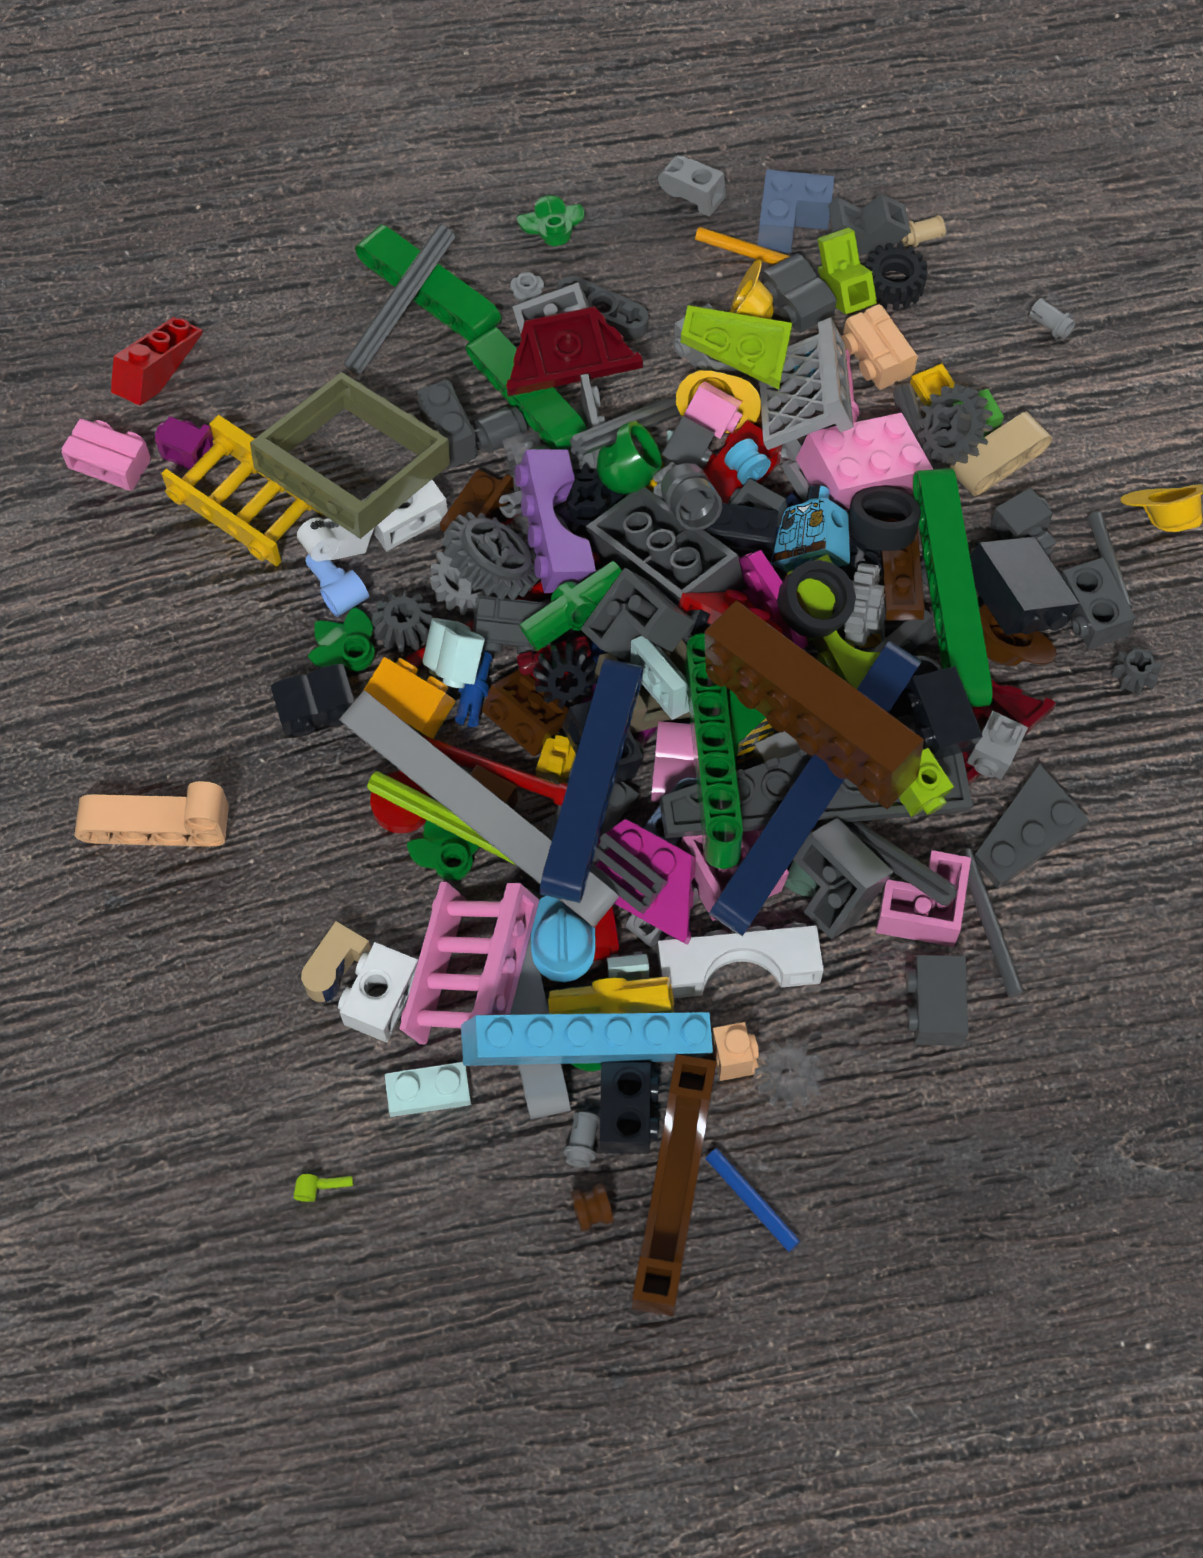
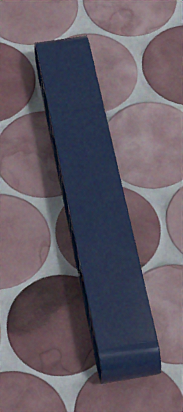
M604 659L544 866L540 884L541 895L577 903L582 901L643 676V666Z

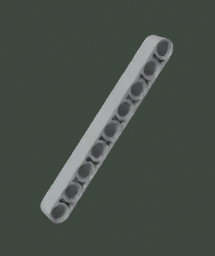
M363 690L339 720L536 882L541 884L544 866L552 841ZM590 872L581 903L564 899L559 900L594 928L617 901L619 896Z

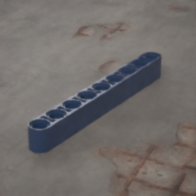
M889 640L857 690L886 712H889L922 661ZM817 755L811 757L708 913L740 936L744 935L845 780L834 775L828 768L827 763Z

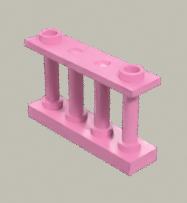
M440 882L437 896L432 904V914L406 1007L402 1011L399 1029L419 1044H427L431 1027L461 1028L462 1023L475 1015H510L539 899L521 883H507L501 901H466V898L449 883ZM462 916L498 917L494 934L491 938L456 937ZM451 953L488 954L483 973L481 975L446 974ZM441 990L478 991L474 1009L471 1013L436 1011Z

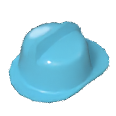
M544 896L539 900L531 931V953L533 962L539 972L552 981L568 982L577 980L587 973L594 961L595 927L593 928L559 899L550 896Z

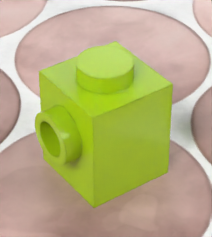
M929 748L922 751L918 778L899 797L911 817L922 811L926 815H930L947 804L944 798L954 788Z

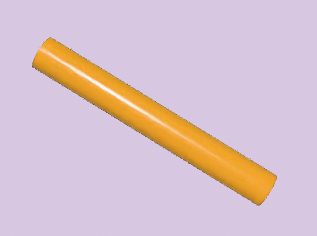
M702 227L698 228L695 236L697 241L756 260L760 259L762 262L771 265L791 257Z

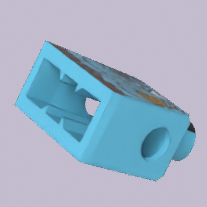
M819 485L810 486L807 492L806 503L788 507L784 511L771 564L788 573L807 561H814L827 554L831 562L838 567L850 563L848 514L846 510L829 500L830 490Z

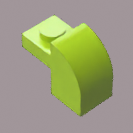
M848 227L817 238L822 266L818 267L820 279L827 284L834 294L836 308L847 315L877 304L872 271L860 264L855 231Z

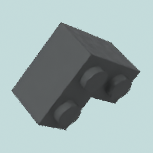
M624 568L581 630L600 649L629 663L631 658V640L642 635L644 638L672 652L694 623V620L652 582Z
M838 818L810 833L793 858L820 886L804 913L830 939H833L860 921L893 874V871Z

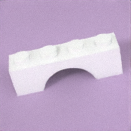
M790 923L785 925L783 929L767 930L765 927L756 926L748 928L743 936L737 933L728 934L723 930H715L706 933L702 937H692L688 945L672 936L658 941L657 955L660 977L668 976L671 979L674 998L701 996L710 976L722 966L733 962H750L765 968L774 976L781 988L820 984L823 975L817 925L806 926L804 923Z

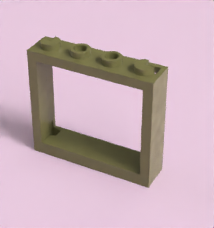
M343 372L336 375L250 442L254 469L360 539L450 465L449 440L441 435L439 431L433 430L420 422L414 415L404 412L393 405L387 398L377 395L366 388L361 382L355 381ZM344 408L418 455V457L363 502L288 453Z

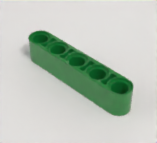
M383 224L376 227L355 246V252L361 262L393 287H396L420 252L418 248ZM438 263L412 299V301L468 342L476 339L494 326L496 327L502 320L500 312L493 303Z
M494 326L465 345L466 352L475 367L512 407L519 409L526 423L551 450H568L572 447L569 442L571 437L587 430L585 423L578 413L553 387L508 397L506 384L512 373L513 359L517 348L497 327Z

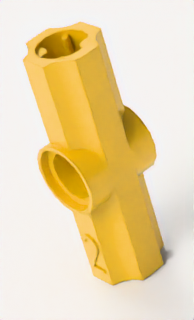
M668 976L628 981L624 978H606L592 982V986L549 991L548 1007L549 1014L674 1013V994L671 979Z

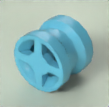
M745 439L737 443L729 450L724 459L725 464L730 470L737 471V478L742 485H745L749 479L755 482L765 475L771 465V461L765 454H759L758 446L753 439Z

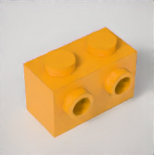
M384 657L364 690L407 725L427 737L434 738L456 702L446 694L449 687L432 676H429L427 681L416 676L419 669L401 658L394 663Z

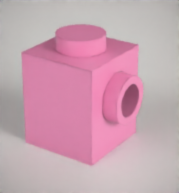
M704 381L698 387L684 417L713 432L714 436L721 439L726 431L733 433L743 415L738 412L742 402Z

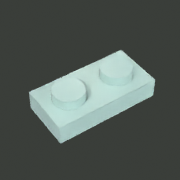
M463 1062L385 1074L390 1117L471 1105L466 1066H463Z

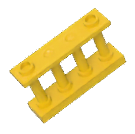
M217 415L209 424L214 439L212 441L213 446L182 478L165 469L161 473L166 486L165 492L176 504L182 505L184 503L243 543L255 558L260 561L266 559L277 567L282 561L276 542L306 510L311 511L313 509L323 517L325 515L254 469L250 442L254 438L220 415ZM224 455H232L238 459L240 464L209 497L194 488ZM251 473H259L265 477L268 482L237 515L221 506ZM286 491L295 497V501L264 534L249 525L250 521L278 492Z

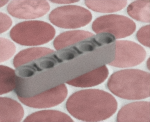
M531 935L510 1015L549 1014L540 972L533 962ZM561 1064L518 1065L530 1120L571 1111Z

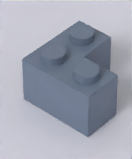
M766 169L758 246L791 254L794 226L828 230L830 218L828 205L832 202L834 176Z

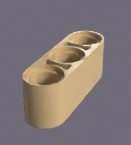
M1023 412L987 435L985 438L988 440V444H978L979 455L977 457L968 454V463L956 462L955 465H950L949 468L954 469L956 478L973 496H978L1043 453L1050 445L1052 436L1028 412Z

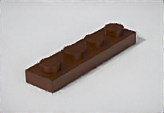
M879 515L880 521L899 522L892 517ZM917 530L914 542L906 548L896 551H881L886 620H924V598Z

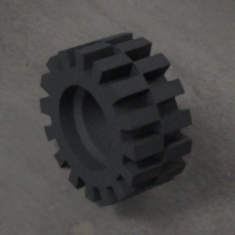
M892 243L886 244L885 251L879 246L876 248L875 254L871 252L868 256L865 267L872 271L876 301L878 303L880 300L884 309H887L888 304L893 305L892 310H899L900 304L903 305L904 309L910 308L911 302L916 304L919 301V297H922L924 293L928 265L926 261H922L923 255L920 252L914 255L915 248L911 246L906 251L903 250L904 244L898 243L897 249H893ZM896 271L907 276L908 280L892 282L884 278L882 274Z

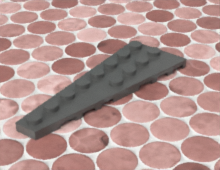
M912 715L897 718L898 721L916 733V726ZM799 749L797 753L779 759L775 757L766 760L764 764L736 771L743 832L764 830L811 759V755ZM963 753L937 759V762L954 788L944 798L947 804L930 815L969 812L973 804ZM845 778L815 825L827 824L836 818L842 823L911 816L899 798L887 810L878 802L872 803L860 793L858 787ZM697 784L661 797L659 802L665 838L702 835ZM922 811L915 816H925L926 813Z

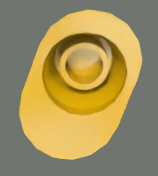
M760 259L751 265L743 277L730 309L731 313L766 319L772 318L774 312L773 296L758 279L762 266Z
M699 370L689 374L680 382L676 392V406L681 416H684L698 387L704 381L742 402L738 412L743 415L736 430L739 431L747 420L753 424L756 423L760 415L761 399L758 391L749 381L740 377L711 370Z
M1203 484L1182 488L1140 490L1125 494L1120 499V502L1125 505L1143 506L1151 523L1167 532H1179L1197 528L1203 521L1201 504Z

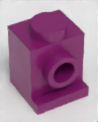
M170 416L166 421L159 424L154 437L161 458L189 470L213 446L212 441L214 440L210 426L203 424L201 429H199L190 421H180Z

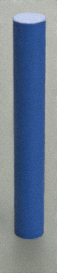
M718 1148L710 1152L705 1158L707 1162L788 1252L796 1248L801 1242L800 1239Z

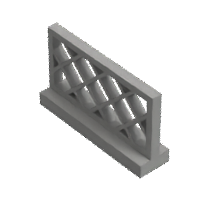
M831 317L818 322L819 334L788 346L781 382L784 384L778 391H773L774 387L760 381L763 443L767 450L832 424H836L840 433L854 427L845 343ZM815 349L809 357H804L807 352ZM795 365L800 366L793 374H789ZM812 369H818L810 378L805 377ZM797 385L802 386L795 395L790 394ZM814 389L819 390L812 399L807 398ZM781 403H786L779 412H774ZM799 406L804 407L797 416L791 415ZM816 410L823 412V414L809 419ZM782 424L788 425L784 430L775 433Z

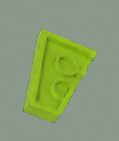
M688 305L681 332V343L779 390L792 331V323Z

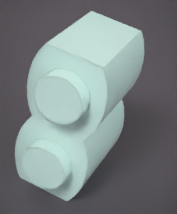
M432 618L422 663L430 668V674L443 678L442 683L447 686L464 688L465 683L475 684L485 639L481 635L472 632L468 626L460 622Z

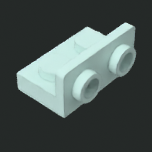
M642 635L631 640L630 664L643 666L642 685L672 720L689 712L686 677L659 646H653Z

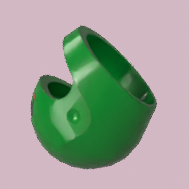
M636 421L620 426L616 442L601 448L597 457V473L600 480L608 489L619 494H630L648 486L653 480V476L662 467L661 454L655 440L647 429ZM631 434L641 443L644 450L643 457L635 448Z

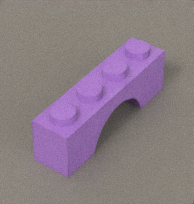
M526 449L521 463L517 464L515 468V483L517 487H521L523 495L521 500L522 515L528 518V543L535 550V575L537 578H541L544 593H553L556 588L565 582L581 583L594 574L596 568L589 540L578 537L565 529L556 518L553 510L554 506L566 501L575 480L568 450Z

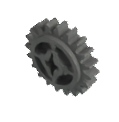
M468 512L465 517L459 514L454 521L452 520L444 532L445 537L441 544L446 547L443 554L452 558L449 566L457 568L461 579L466 578L471 582V587L474 589L477 587L483 589L487 596L490 593H496L500 600H503L506 594L512 600H515L518 595L525 597L539 579L536 577L534 569L536 556L530 554L532 547L529 544H525L522 540V534H516L511 530L509 524L503 525L499 523L496 517L491 520L487 519L483 513H480L477 518L471 512Z

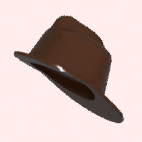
M986 604L979 609L987 657L991 661L1005 666H1016L1022 661L1046 665L1055 660L1057 656L1056 648L1042 633L1034 631L1030 634L1005 635Z

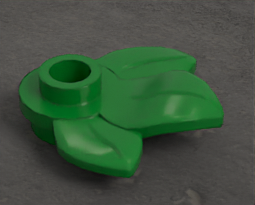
M545 195L536 201L534 212L518 215L517 223L525 233L540 234L547 245L561 246L570 240L573 227L583 221L585 213L580 204L565 206L561 198Z
M353 607L347 614L344 625L328 621L315 622V639L319 647L308 654V658L314 665L322 668L343 664L347 670L361 671L372 664L375 658L374 646L370 641L373 634V626L363 611ZM354 652H361L363 654L356 658L350 657Z
M426 820L424 825V839L407 842L409 855L417 865L435 869L441 878L449 881L463 879L470 873L472 869V855L480 848ZM451 859H455L460 862V865L458 867H448L446 863Z

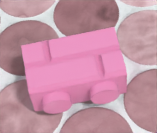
M79 419L72 431V436L68 437L61 452L69 469L129 491L134 490L140 480V475L146 470L151 458L146 442L141 436L134 432L122 434L114 431L110 425L101 420H95L92 423Z

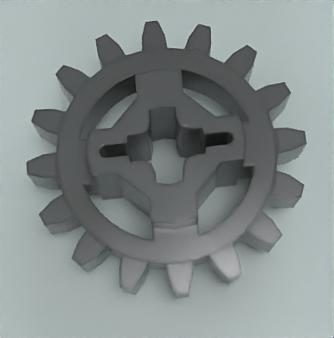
M955 384L953 388L943 386L941 389L942 396L932 393L930 398L933 404L931 406H922L921 409L926 413V417L918 419L917 423L924 426V430L917 436L919 439L926 440L922 449L931 453V459L949 465H955L956 462L966 464L968 463V454L976 457L979 455L977 448L979 443L988 444V440L983 435L984 432L993 429V426L986 424V419L990 418L993 413L983 409L988 400L978 396L979 391L959 384ZM955 444L957 445V446L952 447V448H947V447H946L947 445H951V446H954Z

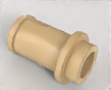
M937 215L916 223L911 220L908 221L911 233L905 236L901 242L905 247L911 246L915 248L920 242L944 237L946 227L943 218Z

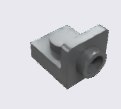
M751 479L746 482L742 489L738 488L729 500V504L754 507L761 510L779 511L778 527H780L783 513L787 509L785 498Z

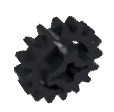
M585 465L582 466L581 473L576 474L573 470L575 480L566 499L568 500V509H564L562 502L554 506L553 510L556 518L565 529L572 531V534L578 537L580 534H584L585 538L591 542L586 526L624 499L626 495L608 489L600 480L597 468L594 473H589ZM607 496L611 502L609 508L606 507L605 498Z

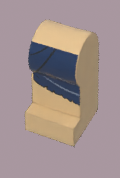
M335 921L302 970L301 979L307 995L317 1002L332 1000L339 991L340 979H342L354 960L358 962L364 952L369 954L371 950L369 940Z

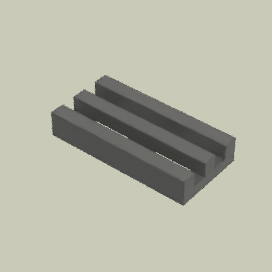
M604 833L600 838V844L596 848L590 872L637 911L644 914L668 882L612 837ZM609 847L655 883L651 889L609 857L606 854ZM601 860L645 895L642 901L637 899L597 867V863Z

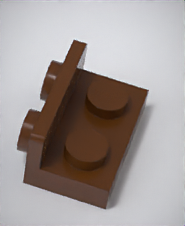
M477 469L439 522L440 530L445 532L452 520L454 521L459 514L465 517L468 512H471L476 518L480 513H483L487 519L492 520L494 517L498 519L502 514L500 507L510 504V501L499 504L500 497L515 492L513 477L506 474L502 481Z
M517 670L491 685L482 711L532 756H537L541 753L546 739L563 730L562 725L569 709L566 706L563 709L558 707L557 699L547 704L543 698L544 692H537L534 683L536 681L529 675L523 676L520 670Z

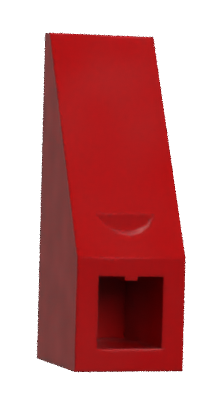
M172 317L114 355L111 393L139 406L161 392L199 340L203 330L189 324L184 319Z

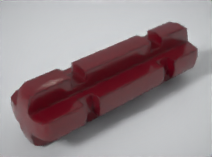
M586 637L571 640L573 652L583 647L587 651V658L591 656L590 646ZM566 641L554 644L558 647L559 652L564 651ZM551 646L541 648L533 655L531 651L519 654L517 656V663L523 676L533 674V668L541 665L538 660L540 653L552 656Z

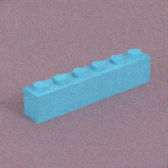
M709 1012L475 1015L461 1024L463 1066L675 1061L676 1054L702 1058L713 1053Z

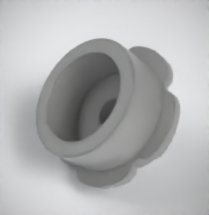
M532 272L520 273L510 283V290L514 292L513 295L519 303L541 296L542 289L544 288L542 278L535 276Z

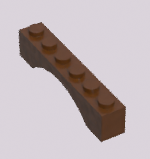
M678 1054L675 1056L654 1186L632 1298V1309L674 1317L717 1061Z

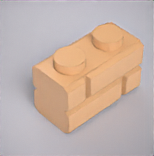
M878 304L871 307L864 313L860 312L845 321L844 333L842 335L845 349L849 350L850 355L854 354L859 361L860 371L867 381L872 379L876 387L882 390L893 385L895 381L899 382L913 375L918 356L882 305Z

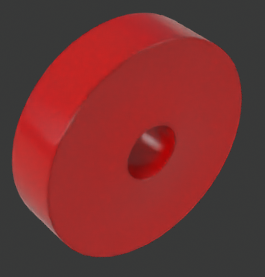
M402 771L387 775L432 798L429 793ZM371 792L370 805L376 822L387 831L408 833L417 830L426 823V819Z

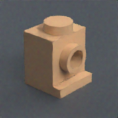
M745 1022L713 1028L712 1047L715 1061H717L716 1067L719 1081L759 1074L757 1063L759 1052L756 1037L754 1034L747 1033Z

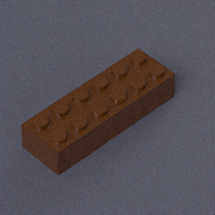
M736 600L705 631V660L708 677L720 687L725 685L733 691L748 709L755 708L763 714L775 730L779 732L785 731L796 739L797 744L805 753L811 756L817 755L827 763L830 771L838 778H847L855 784L868 801L872 803L878 802L888 810L918 778L923 738Z

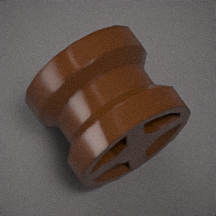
M602 1182L594 1184L591 1190L585 1192L578 1189L570 1191L573 1208L581 1232L590 1230L592 1225L601 1222L605 1225L614 1223L610 1203Z

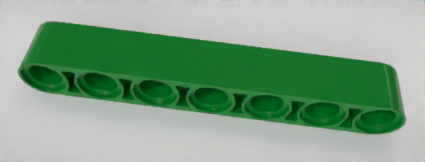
M953 468L916 470L913 475V494L921 509L919 531L942 669L956 667L971 707L990 706L993 696L992 681L956 474Z
M701 633L692 636L687 642L685 676L688 684L687 696L705 859L711 866L727 869L736 865L740 860L743 825L726 686L720 687L716 685L706 673L705 634Z

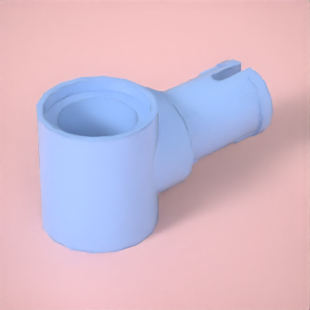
M309 554L305 559L306 565L319 579L321 596L336 617L341 616L369 598L365 585L353 570L346 573L342 568H337L331 560L316 562L312 560Z

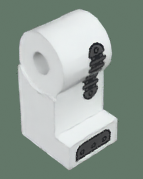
M317 517L309 519L302 524L297 532V538L312 560L316 562L330 561L366 553L373 529L360 539L331 519Z

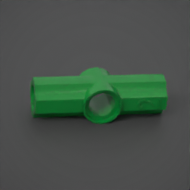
M614 561L579 584L572 581L561 584L553 592L550 604L519 624L522 633L535 651L540 650L571 628L577 631L581 630L622 572Z

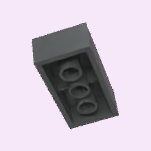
M645 487L637 492L630 493L586 526L593 551L599 555L604 564L607 565L614 561L622 571L626 568L652 582L677 606L682 593L726 592L729 589L738 591L744 586L738 555L703 529L695 531L681 526L668 504ZM700 610L684 611L694 620L693 624H695Z

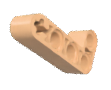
M204 781L190 783L187 789V797L84 795L79 798L75 837L83 842L94 844L220 846L225 843L229 804L221 786Z

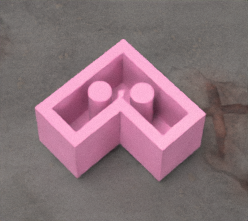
M931 851L927 867L952 883L957 890L956 897L947 906L939 904L910 883L888 880L881 897L876 933L954 947L961 930L971 857Z

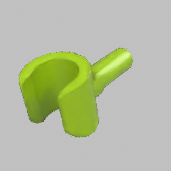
M302 1174L296 1179L294 1199L302 1202H314L317 1189L326 1190L353 1186L352 1176L325 1179L312 1174Z

